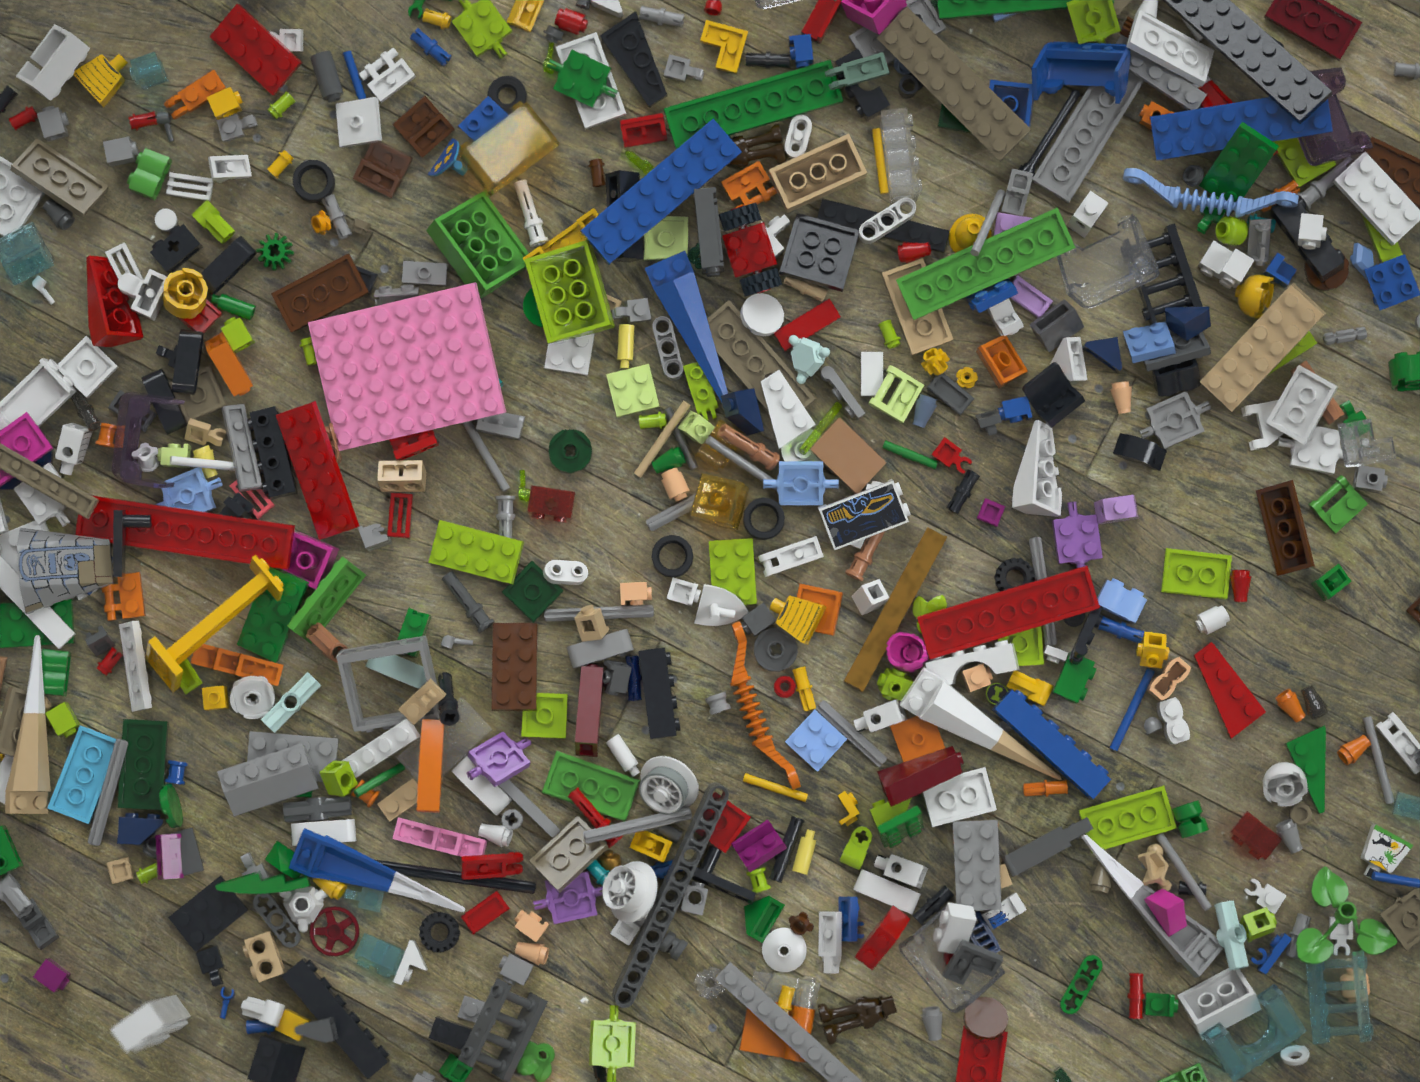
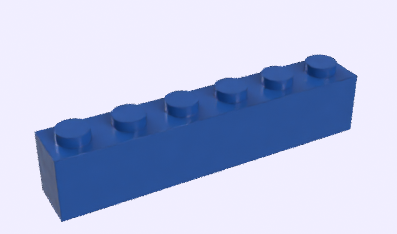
M1013 689L1009 690L994 706L992 711L1089 800L1094 799L1111 780L1107 776L1109 772L1101 765L1096 766L1090 761L1092 757L1085 750L1079 751L1074 746L1076 742L1070 736H1063L1058 731L1060 728L1052 720L1047 721L1041 716L1043 712L1034 704L1030 706L1025 701L1027 698L1019 690L1014 691Z

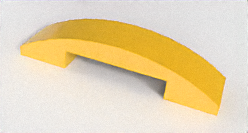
M595 208L591 209L577 219V222L543 246L537 247L522 259L524 260L587 240L580 230L599 215Z

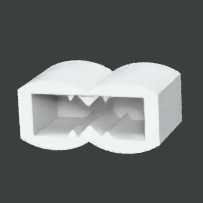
M1174 697L1158 702L1157 713L1160 720L1164 723V735L1167 741L1173 745L1189 740L1190 731L1187 723L1182 719L1183 709L1179 700Z

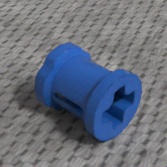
M169 760V774L165 782L185 785L183 778L185 767L188 766V763Z

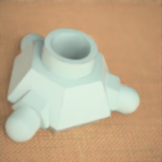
M791 335L788 341L793 346L791 356L794 369L798 373L796 381L799 384H804L807 377H812L822 366L825 358L830 355V350L827 347L823 348L820 343L804 337L799 339L796 335Z

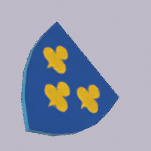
M450 140L428 173L429 176H438L449 167L460 175H465L467 168L462 165L461 161L456 160L459 153V142L457 140Z

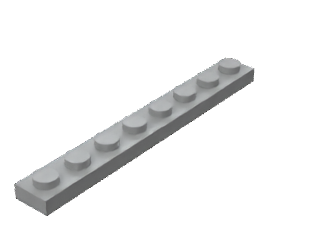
M731 962L715 977L719 983L827 1081L862 1082Z

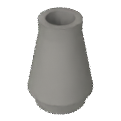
M1292 819L1284 820L1276 825V833L1291 854L1303 849L1297 824Z
M940 1007L923 1008L921 1018L929 1041L942 1039L943 1012L940 1011Z

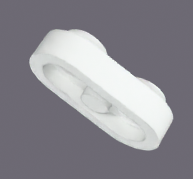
M805 115L795 116L790 123L785 142V153L792 159L804 154L807 149L812 122ZM803 124L805 129L800 131L797 129V125ZM798 145L800 149L794 152L791 147Z
M551 560L546 564L543 575L552 584L580 585L587 578L588 569L583 563L578 561ZM553 568H557L559 573H555ZM574 569H578L581 574H576Z

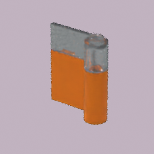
M754 971L752 982L776 1004H778L782 985L796 989L790 1007L792 1011L789 1010L788 1015L811 1035L820 983L816 982L817 978L804 975L803 979ZM747 1008L739 1050L806 1063L797 1052Z

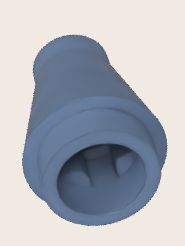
M920 394L919 399H916L914 425L925 428L937 407L935 405L937 399Z

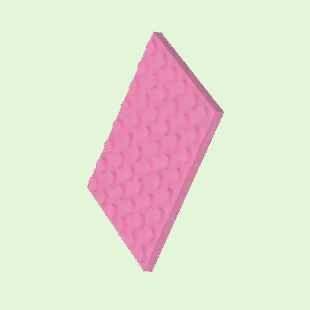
M477 283L308 322L331 423H333L339 451L506 413Z

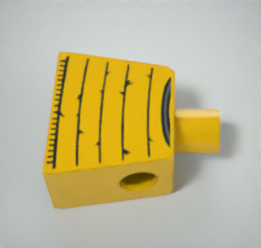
M101 54L75 70L73 75L104 108L125 82L119 71L128 63L120 54L110 62Z
M790 595L786 602L774 598L770 605V610L779 614L776 624L803 644H809L827 608L824 605Z

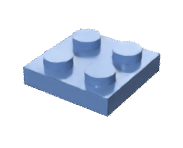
M1166 321L1123 331L1132 363L1176 353Z

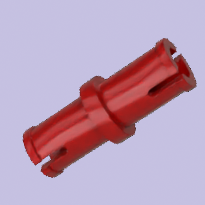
M1129 973L1130 991L1127 993V998H1129V1018L1143 1019V999H1145V994L1143 993L1144 974Z

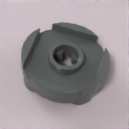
M783 628L764 630L757 637L754 644V655L758 664L764 669L780 672L788 669L796 660L798 646L795 637ZM780 644L782 653L780 655L776 653L773 656L770 646Z

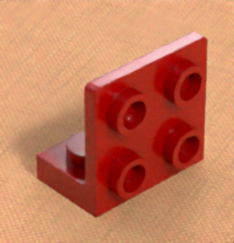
M433 430L389 439L397 461H403L439 446Z

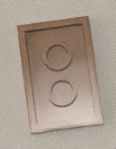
M840 417L809 448V451L820 461H823V464L854 494L860 493L886 464Z

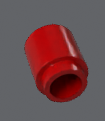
M560 8L554 25L559 26L561 30L579 36L580 32H585L588 20H585V14L565 8V10Z

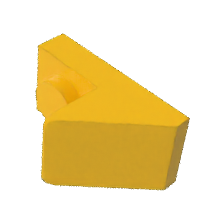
M644 830L635 833L629 848L664 862L672 841Z

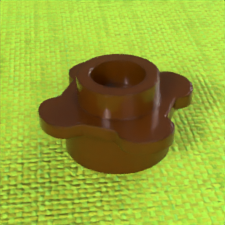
M800 912L799 915L790 916L789 918L790 928L797 935H803L806 931L811 932L814 929V925L810 923L805 912Z

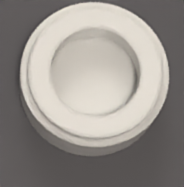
M161 209L155 216V223L160 230L170 231L177 225L178 218L172 210Z

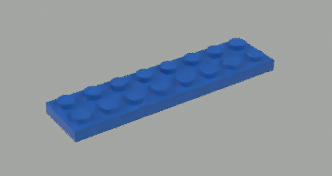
M1270 97L1150 117L1157 161L1223 150L1241 122H1244L1272 142L1333 132L1328 99L1301 124Z
M712 119L581 229L580 232L607 264L610 265L694 194V189H700L739 156L742 151L719 124Z

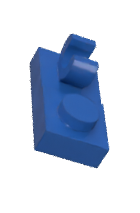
M838 897L839 912H842V941L857 942V939L864 938V934L857 933V927L864 926L863 922L857 921L859 912L858 897Z
M1281 933L1280 936L1276 934L1269 944L1271 946L1269 953L1267 954L1262 948H1257L1262 954V958L1256 960L1251 957V962L1259 965L1257 970L1266 975L1292 938L1285 933Z

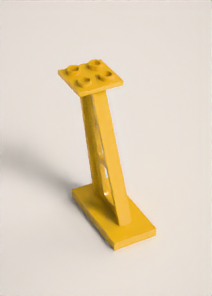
M256 555L252 557L249 568L256 576L167 650L156 636L148 641L145 659L172 693L178 690L181 685L183 670L179 665L257 597L268 590L277 602L281 599L284 591L282 587L284 585L276 575L274 577L268 571L270 568L264 559H258Z

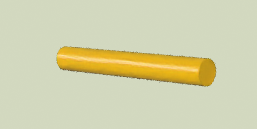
M875 128L872 129L879 189L880 194H888L881 129Z
M745 773L743 782L806 802L808 797L807 793L792 790V788Z

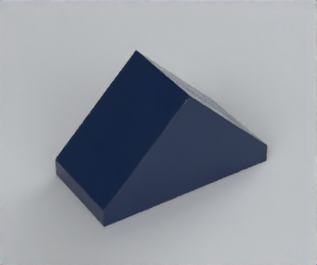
M1165 307L1168 328L1186 341L1211 327L1209 307Z
M1117 337L1088 341L1082 347V349L1117 374L1123 368Z

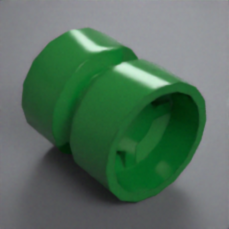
M1199 800L1172 809L1175 821L1180 822L1178 829L1182 839L1209 830L1206 819L1201 817L1203 810Z

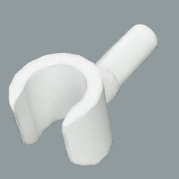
M37 275L32 284L52 305L55 303L54 299L43 288L47 282Z

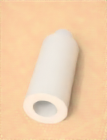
M619 734L606 742L625 772L629 771L633 777L640 773L636 767L638 764L637 760Z

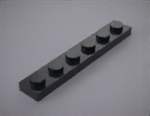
M822 198L817 218L859 230L865 221L878 214V212ZM884 216L881 222L885 226H890L893 224V219L890 216ZM909 220L883 236V238L902 243L929 242L931 250L944 253L949 230ZM865 228L863 230V233L875 235L872 228Z

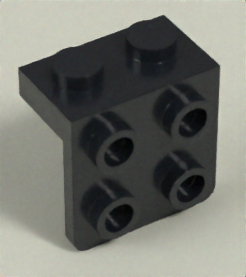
M1056 362L1050 364L1022 388L1036 414L1050 428L1085 402L1084 397L1071 386L1061 367Z

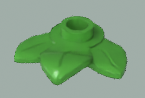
M529 1041L517 1065L516 1072L521 1075L534 1074L537 1082L546 1081L552 1073L551 1062L555 1058L553 1047L548 1043L536 1044ZM540 1051H544L547 1057L542 1058L540 1056Z

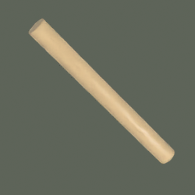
M683 400L634 474L640 478L643 476L691 406L689 403Z

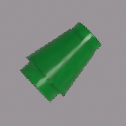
M672 447L653 461L652 465L658 474L673 468L682 467V464L686 463V459L679 447Z

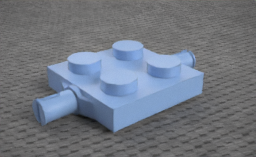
M779 461L777 479H763V489L777 488L779 505H823L825 488L839 489V479H825L823 461Z
M197 467L159 483L164 501L155 505L208 512L216 508L211 490L221 487L223 484L218 483L221 482L219 477L208 482L205 479L202 468Z

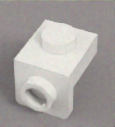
M673 577L666 599L692 607L693 602L698 603L701 590L697 589L698 584L696 583L693 584Z

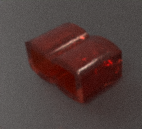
M1248 811L1242 815L1229 832L1233 835L1231 840L1240 847L1243 844L1250 849L1248 853L1258 861L1260 859L1266 860L1282 841V838Z

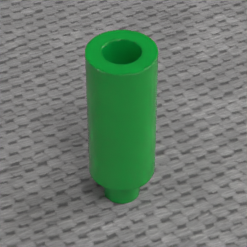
M213 294L211 298V303L217 304V309L247 320L252 319L256 309L255 305L225 294L221 296Z

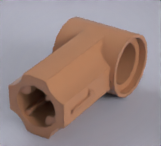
M319 622L307 630L306 637L325 657L338 663L336 656L340 650L348 649L346 645L339 642ZM337 647V652L333 655L332 652Z

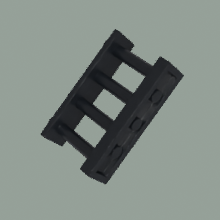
M1175 223L1166 226L1164 229L1165 233H1162V236L1132 246L1128 238L1123 241V246H1121L1123 258L1129 261L1144 306L1142 309L1144 320L1149 321L1150 325L1157 322L1155 316L1165 313V307H1203ZM1163 244L1170 246L1172 253L1168 257L1138 266L1135 253ZM1169 265L1177 267L1179 274L1175 278L1145 287L1141 274ZM1178 285L1180 287L1183 286L1186 294L1183 295V298L1152 308L1148 295Z

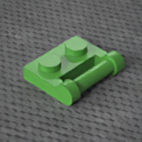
M1340 475L1323 495L1308 505L1326 526L1336 534L1368 503L1349 484L1347 479ZM1343 488L1346 494L1325 513L1322 507Z

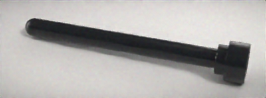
M1078 90L1072 91L1029 161L1024 163V165H1020L1018 170L1033 173L1034 177L1036 164L1080 96Z

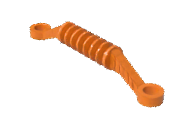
M740 621L731 624L738 647L730 686H738V689L733 694L741 695L736 702L744 703V706L739 709L740 711H747V714L742 719L751 721L745 727L753 728L754 730L748 735L757 737L752 742V746L755 745L756 748L760 749L761 752L765 753L766 756L770 757L771 760L775 761L776 764L785 770L792 790L801 787L795 768L775 750L772 741L773 736L765 735V732L770 728L762 727V724L767 720L766 718L759 719L758 716L763 713V710L755 709L761 703L752 701L757 696V693H749L754 688V685H746L751 680L744 666L747 639Z

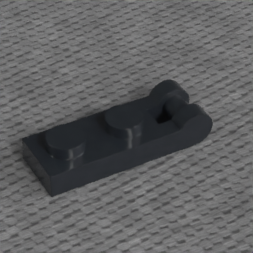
M1102 606L1099 609L1090 611L1069 655V661L1074 665L1080 664L1088 652L1086 644L1090 645L1095 636L1092 630L1094 627L1098 628L1103 618L1100 615Z

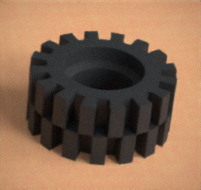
M1021 558L1005 560L997 568L994 578L999 592L1014 587L1009 585L1006 580L1007 573L1010 570H1019L1023 574L1021 585L1035 581L1033 567Z
M436 912L430 914L421 922L422 924L419 927L421 943L433 952L441 953L448 951L459 940V924L448 913ZM435 924H444L448 929V936L443 941H437L431 936V929Z

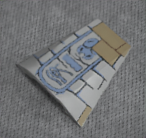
M20 528L17 541L19 583L26 614H30L43 607L52 606L54 603L63 600H69L79 594L88 593L113 584L109 539Z

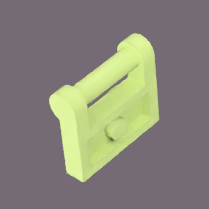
M889 365L885 379L875 397H872L868 404L896 421L904 423L924 384L896 367ZM894 378H898L900 382L886 405L882 400Z

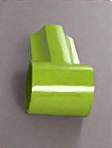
M208 200L191 214L221 244L227 242L236 232L220 216V212Z

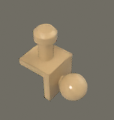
M1152 844L1148 847L1147 853L1139 854L1138 859L1147 869L1142 883L1144 885L1157 883L1159 890L1163 888L1169 891L1172 884L1164 878L1169 865L1162 857L1163 848L1158 844Z

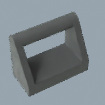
M334 1017L303 1023L295 1027L296 1034L324 1043L338 1039Z

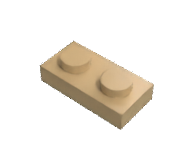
M412 778L377 803L389 822L417 803L418 783Z

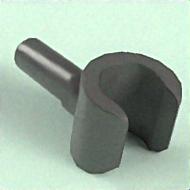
M158 112V124H165L169 142L174 141L170 125V114Z

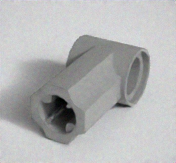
M7 873L0 879V900L5 902L18 918H22L32 911L34 905L20 889L21 885L10 873Z

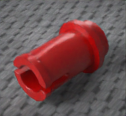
M33 106L25 107L26 110L9 118L15 130L31 121L36 122L35 119L38 118V115Z
M155 111L135 115L134 113L133 116L129 117L132 130L136 129L138 131V128L158 125Z
M111 647V650L104 659L97 663L99 665L96 667L106 676L109 673L112 674L111 670L120 658L123 657L118 652L112 659V656L117 651L113 647Z

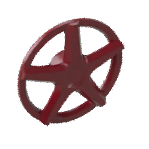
M332 906L322 909L314 922L310 924L309 934L311 942L319 952L327 956L336 957L348 953L354 948L359 938V924L356 917L342 907ZM332 910L344 912L349 917L337 923ZM325 913L328 925L326 927L314 928L316 920ZM352 923L355 926L353 941L344 933V930ZM314 935L327 937L325 950L318 946ZM337 940L349 946L341 952H331Z

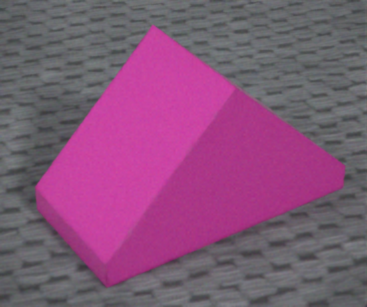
M1163 888L1144 899L1168 937L1187 926L1183 899Z

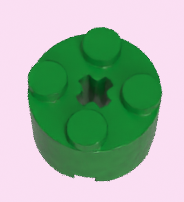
M1420 351L1414 355H1408L1407 352L1394 354L1395 358L1388 362L1391 389L1394 390L1397 387L1398 391L1420 390Z

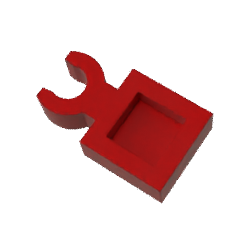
M946 437L943 438L931 454V456L948 468L952 463L956 465V470L960 474L966 472L960 467L962 462H967L969 465L972 464L970 458L959 456L962 449Z

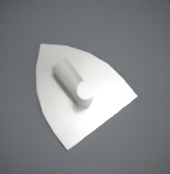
M704 584L694 624L705 626L726 625L741 619L749 611L735 594L717 586Z

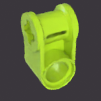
M859 826L854 829L839 862L860 870L872 839L871 831L867 827ZM862 830L866 831L865 835L868 839L858 842L856 833H861Z

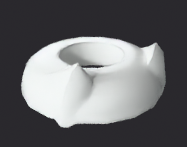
M1300 1045L1288 1046L1281 1050L1280 1053L1281 1060L1291 1066L1304 1064L1310 1056L1309 1050L1305 1046ZM1293 1056H1299V1057H1300V1058H1298V1059H1291V1057H1293Z

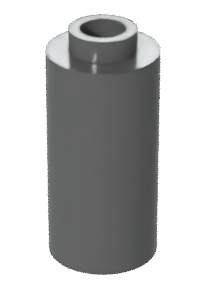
M331 51L312 55L310 59L322 99L328 100V102L340 100V96L344 92Z

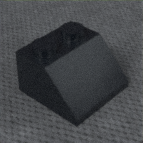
M262 1035L247 1079L255 1082H296L306 1047Z

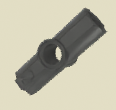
M350 796L335 798L319 797L310 798L307 801L283 803L285 822L317 821L329 819L328 817L352 815Z

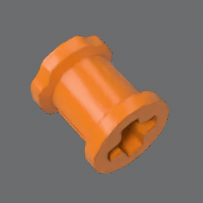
M99 423L101 428L95 445L115 448L113 441L119 426Z
M362 779L356 788L363 785L365 781ZM372 789L358 798L370 808L380 795V791Z

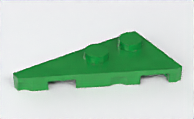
M1324 725L1285 743L1294 764L1301 768L1306 776L1308 793L1318 814L1325 812L1326 727Z

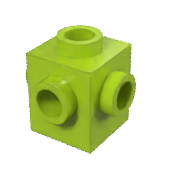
M894 667L893 670L886 668L885 672L879 675L877 685L882 697L890 701L895 699L901 701L914 681L911 676L906 675L905 671Z

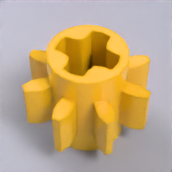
M932 348L924 353L923 359L925 361L921 365L929 375H940L947 370L948 365L946 362L950 358L941 348L938 350Z

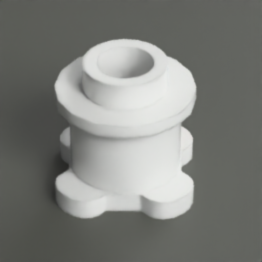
M142 443L136 451L132 452L133 459H138L137 466L140 471L152 472L159 466V461L155 456L158 454L157 447H151L148 443Z

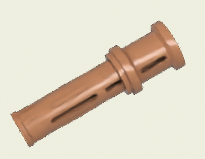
M727 424L722 425L718 430L717 435L749 454L752 461H758L765 465V469L770 471L777 465L780 459L779 453L766 449L763 443L753 442Z
M885 531L866 538L860 551L854 554L855 559L850 568L845 571L848 576L861 582L864 580L863 575L868 565L873 563L871 558Z

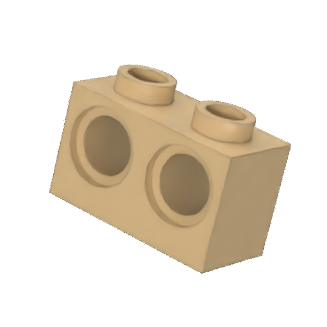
M423 460L379 461L377 481L381 492H425L426 469Z
M272 931L244 940L243 951L246 958L250 957L253 966L250 967V971L254 979L262 982L286 973ZM258 940L265 944V950L262 953H258L254 949V944ZM265 961L270 962L272 965L270 974L263 973L261 969Z

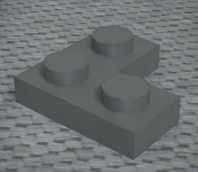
M962 940L944 969L943 977L961 985H964L972 970L994 977L1003 962V956Z

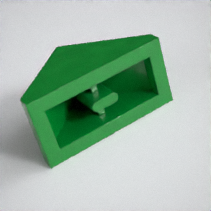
M1337 564L1313 581L1311 585L1322 600L1326 601L1352 581L1340 564Z

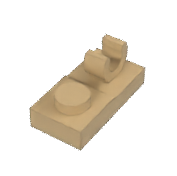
M430 678L398 710L415 725L445 697L446 693Z

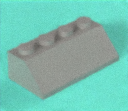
M303 743L217 771L224 795L234 817L319 789L307 748Z

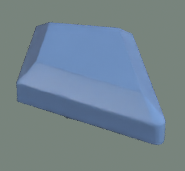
M1355 243L1350 261L1367 280L1364 269L1374 266L1373 252L1365 246Z

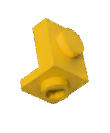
M844 791L837 796L849 815L838 822L840 825L845 823L846 826H849L858 820L856 815L859 814V811L855 806L858 802L851 792L847 794Z

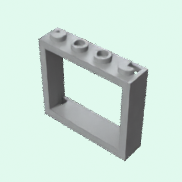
M426 636L340 650L336 658L354 732L366 731V733L374 731V728L380 727L383 730L391 729L407 718L401 712L363 718L350 662L420 651L426 681L431 678L437 684ZM438 703L419 721H422V719L440 718L441 712L438 709Z

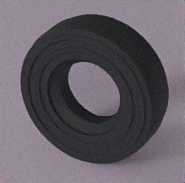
M499 77L488 88L487 96L508 115L518 113L526 103L527 93L525 86L515 77ZM503 88H511L515 91L516 97L512 103L504 104L499 100V92Z

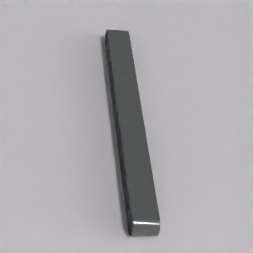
M714 782L706 788L659 889L654 904L613 988L612 997L616 1004L622 1008H628L634 1003L728 801L729 792L721 783ZM718 788L722 789V796L718 799H713V791ZM706 809L713 810V815L709 819L703 818V812ZM697 829H703L704 831L700 839H694L693 836ZM687 850H694V856L691 859H684V853ZM685 870V875L682 879H675L676 871ZM675 890L676 894L673 899H665L667 891ZM660 910H665V918L662 920H657V912ZM649 931H657L655 939H646ZM640 951H647V957L644 960L637 959V954ZM631 971H637L638 977L632 981L628 980V974ZM627 991L629 993L626 1000H618V995L621 992Z

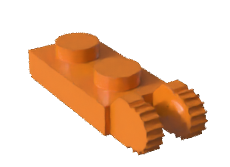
M212 70L179 91L177 95L168 99L164 106L169 108L181 100L183 101L185 106L180 107L171 114L175 120L208 102V96L222 91L226 87L215 70Z

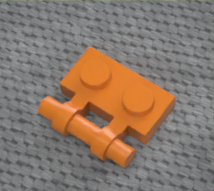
M760 161L753 163L721 182L731 202L738 198L742 201V204L737 207L757 203L758 205L763 201L766 203L771 200L770 197L777 194L774 186L767 190L765 189L763 184L770 181V178ZM757 188L759 194L748 199L746 194Z
M140 572L128 573L124 577H117L118 584H111L101 588L105 596L106 605H104V612H107V621L116 620L115 611H122V619L146 616ZM119 591L120 604H114L113 592Z

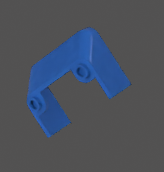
M1049 42L1045 44L1032 66L1033 100H1038L1042 91L1048 94L1057 93L1063 85L1103 86L1106 93L1115 97V104H1120L1127 91L1131 57L1130 49L1126 47V44L1083 43L1079 45L1078 42Z

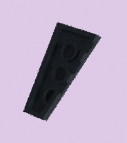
M635 11L601 34L600 38L650 108L667 97V93Z

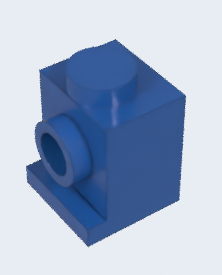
M811 34L789 36V45H793V47H790V58L795 60L796 68L800 69L813 64Z
M1026 396L1000 403L1001 407L998 408L1001 421L1009 420L1010 423L1023 421L1022 417H1026V421L1032 419L1029 400Z

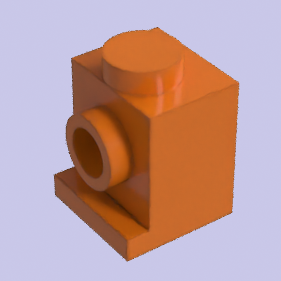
M1151 101L1149 106L1144 105L1139 114L1142 117L1140 124L1152 130L1150 120L1152 113L1156 112L1159 115L1175 112L1169 111Z

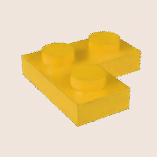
M706 20L700 42L721 48L715 69L737 74L748 31Z

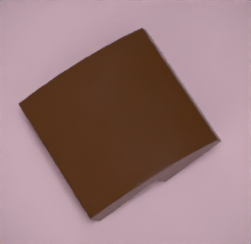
M425 95L392 124L422 158L455 130Z
M381 141L370 143L353 179L393 198L413 157Z

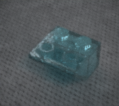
M33 221L0 238V260L14 286L54 266V258Z

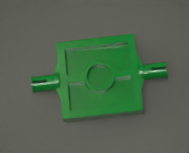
M571 49L567 60L563 64L550 59L547 68L558 72V79L553 90L591 108L594 107L602 93L613 99L617 95L618 90L607 86V78L612 68Z

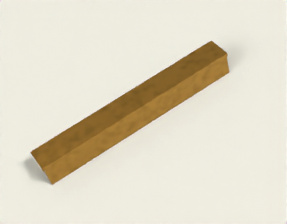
M927 527L843 682L863 693L886 651L889 638L896 633L947 536H943Z

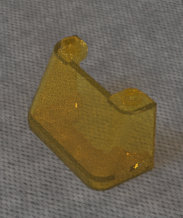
M520 100L510 108L513 112L472 143L467 140L459 146V159L489 197L500 191L560 145V142L527 101L522 103Z

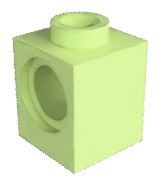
M690 410L677 428L690 439L702 445L715 427L701 415Z

